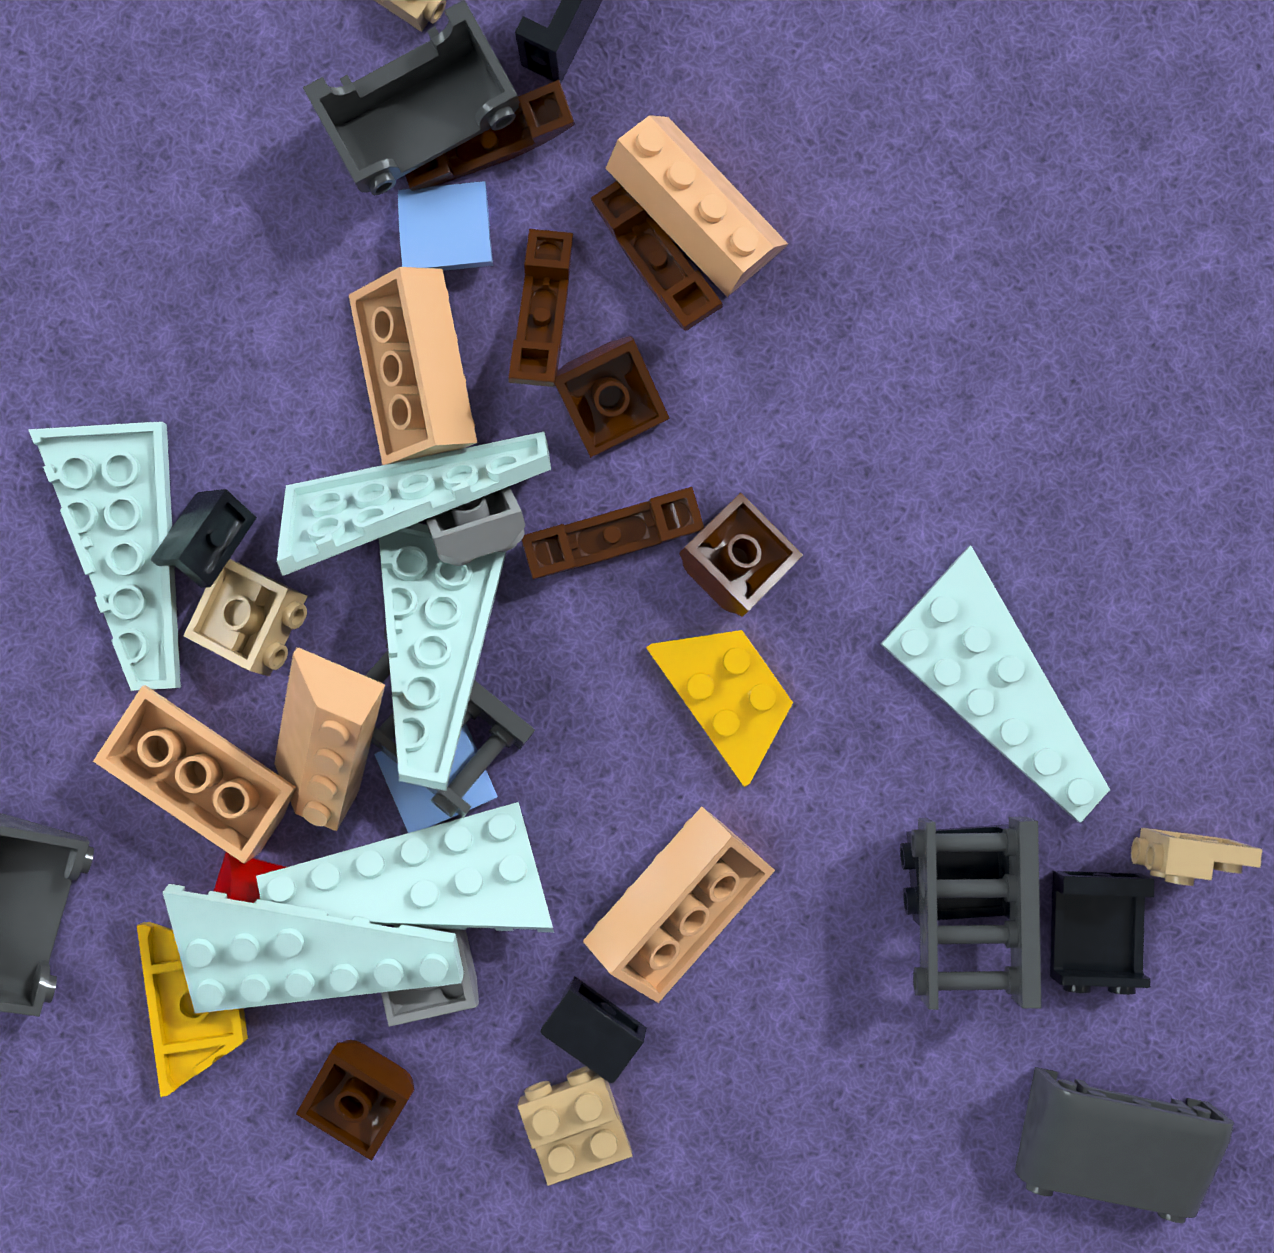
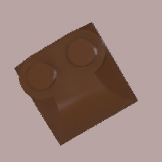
M631 336L608 342L566 363L557 371L555 386L590 458L670 419L639 349Z
M741 492L679 552L685 571L721 608L741 617L749 612L803 556Z
M346 1040L337 1042L296 1115L372 1161L415 1090L413 1079L403 1067L359 1041Z

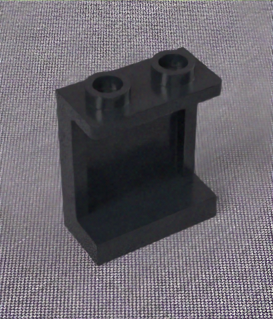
M561 0L548 28L523 16L515 31L521 66L553 82L560 80L562 83L602 0Z
M1009 825L936 829V834L1002 833L1004 828H1009ZM907 831V843L900 844L902 869L909 870L910 887L903 889L904 908L907 915L913 914V920L920 926L919 857H913L912 831ZM1003 851L936 852L937 880L1003 879L1004 874H1009V856H1005ZM1004 897L937 898V921L1006 916L1010 919V902H1006Z
M1053 871L1050 977L1060 985H1063V990L1073 993L1091 992V986L1108 987V991L1111 993L1132 995L1136 993V988H1150L1151 978L1143 973L1145 897H1154V879L1141 873Z

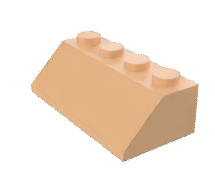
M649 115L617 140L606 170L726 297L738 289L788 245L779 233L669 117Z
M398 267L349 294L382 465L463 449L476 444L475 423L472 418L466 379L463 373L443 269Z
M297 647L292 657L274 764L279 776L296 787L290 801L295 814L304 817L313 825L325 826L337 831L360 789L385 684Z
M146 685L140 688L93 760L94 763L242 863H246L260 854L283 819L296 789L290 782Z
M701 806L663 851L655 857L654 861L641 876L627 888L624 895L610 911L597 922L594 929L583 942L612 976L659 1003L775 870L722 822Z

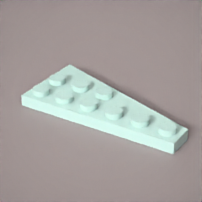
M163 422L28 429L33 443L38 446L45 463L43 468L47 479L53 484L62 507L60 512L85 575H89L97 595L94 598L99 611L104 613L113 636L111 641L131 691L140 690L144 685L150 689L181 688L174 565L157 566L151 561V557L172 529L167 424Z
M545 432L286 485L277 563L282 576L551 470Z
M415 523L379 538L399 781L446 791L507 551L490 553L475 558L470 563L461 566L444 563L438 558L428 526Z
M968 546L880 645L1072 818L1081 823L1110 791V788L972 546Z
M519 802L256 876L261 900L329 911L328 916L352 920L353 916L369 918L370 924L394 925V927H399L403 924L429 929L466 930L468 927L495 928L496 931L531 929L538 930V932H554Z
M168 884L163 891L195 1013L462 983L464 972L455 933L403 924L397 928L370 924L369 918L353 916L352 920L328 916L329 911L257 899L254 903L227 899L226 893L209 891L207 895L185 891V886Z

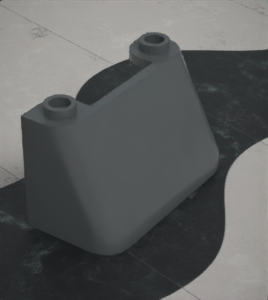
M465 0L444 10L448 18V24L440 33H438L436 27L428 30L430 41L364 77L351 82L347 74L340 78L343 85L340 87H330L324 78L321 77L303 87L359 191L363 193L371 192L372 195L383 194L390 190L396 184V180L490 128L492 130H499L514 121L516 117L515 112L519 107L518 95Z
M0 813V1012L40 1017L43 1003H50L56 989L57 976L50 975L49 960L72 880L76 881L80 873L87 874L93 860L94 847L89 846L90 842L87 837Z
M1035 1067L1014 1171L1022 1181L1026 1182L1027 1190L1042 1196H1052L1053 1191L1154 1211L1161 1218L1175 1223H1185L1186 1218L1197 1216L1231 1141L1234 1122L1206 1101L1187 1098L1186 1104H1184L1181 1100L1171 1098V1103L1090 1087L1084 1080L1075 1079L1074 1082L1064 1079L1056 1081L1057 1071Z

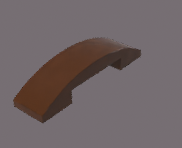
M560 80L518 96L520 103L515 112L516 117L508 126L499 130H492L490 128L406 174L405 177L409 188L417 190L440 185L509 161L543 145L574 126L575 122Z
M615 181L590 198L597 212L640 277L684 331L692 328L723 307L721 300L698 270L694 271L668 234L618 181Z
M529 229L524 263L525 278L517 335L513 341L508 376L509 383L555 386L566 315L573 233Z
M689 487L612 512L526 534L522 539V543L534 580L679 539L702 531L704 525L693 487Z

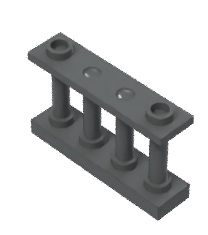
M385 628L384 638L387 640V630ZM388 650L365 675L366 677L380 683L387 679L390 675ZM475 680L463 726L470 718L475 720L479 716L492 726L489 730L491 736L450 783L446 791L426 787L435 794L431 799L432 803L449 817L458 813L464 818L471 809V806L462 799L466 792L504 747L510 748L513 744L521 750L535 731L533 727ZM392 712L379 729L374 728L371 743L398 764L396 744L392 741L395 738L394 713Z
M1027 816L1008 817L1009 828H1004L1002 833L936 834V822L929 818H918V829H912L911 832L913 857H919L920 967H914L913 987L915 995L921 996V1000L929 1010H939L938 991L1006 990L1007 994H1011V998L1023 1009L1041 1008L1038 821ZM1003 851L1005 856H1009V874H1004L1003 879L937 880L936 852ZM1004 897L1006 902H1010V920H1005L1004 925L937 926V898ZM938 944H1005L1006 948H1011V966H1006L1004 971L938 972Z

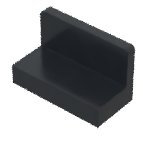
M227 489L198 492L151 557V561L157 566L175 565L199 587H211L257 517Z
M574 976L565 989L561 1001L543 1024L540 1032L609 1083H614L644 1043L647 1027Z

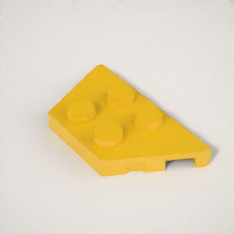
M742 630L653 643L647 646L646 649L744 787L749 785L790 710L793 701Z
M142 922L137 925L160 1097H165L210 1067L218 1059L240 1046L248 1039L244 1008L195 1013L173 929L152 922Z

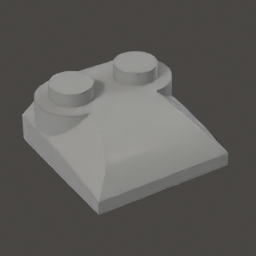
M509 486L425 519L438 558L442 562L454 566L468 564L473 559L490 553L509 551L525 535L523 514Z
M432 929L456 934L464 972L462 983L381 992L389 1027L478 1006L477 976L466 930Z

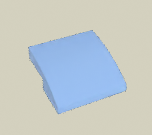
M485 181L433 186L417 190H398L402 267L435 268L446 271L493 266Z
M466 724L461 730L447 787L478 751ZM382 751L374 754L408 833L431 827L452 818L432 803L431 799L435 794L425 786L399 781L398 764ZM486 770L462 797L471 806V809L498 797Z

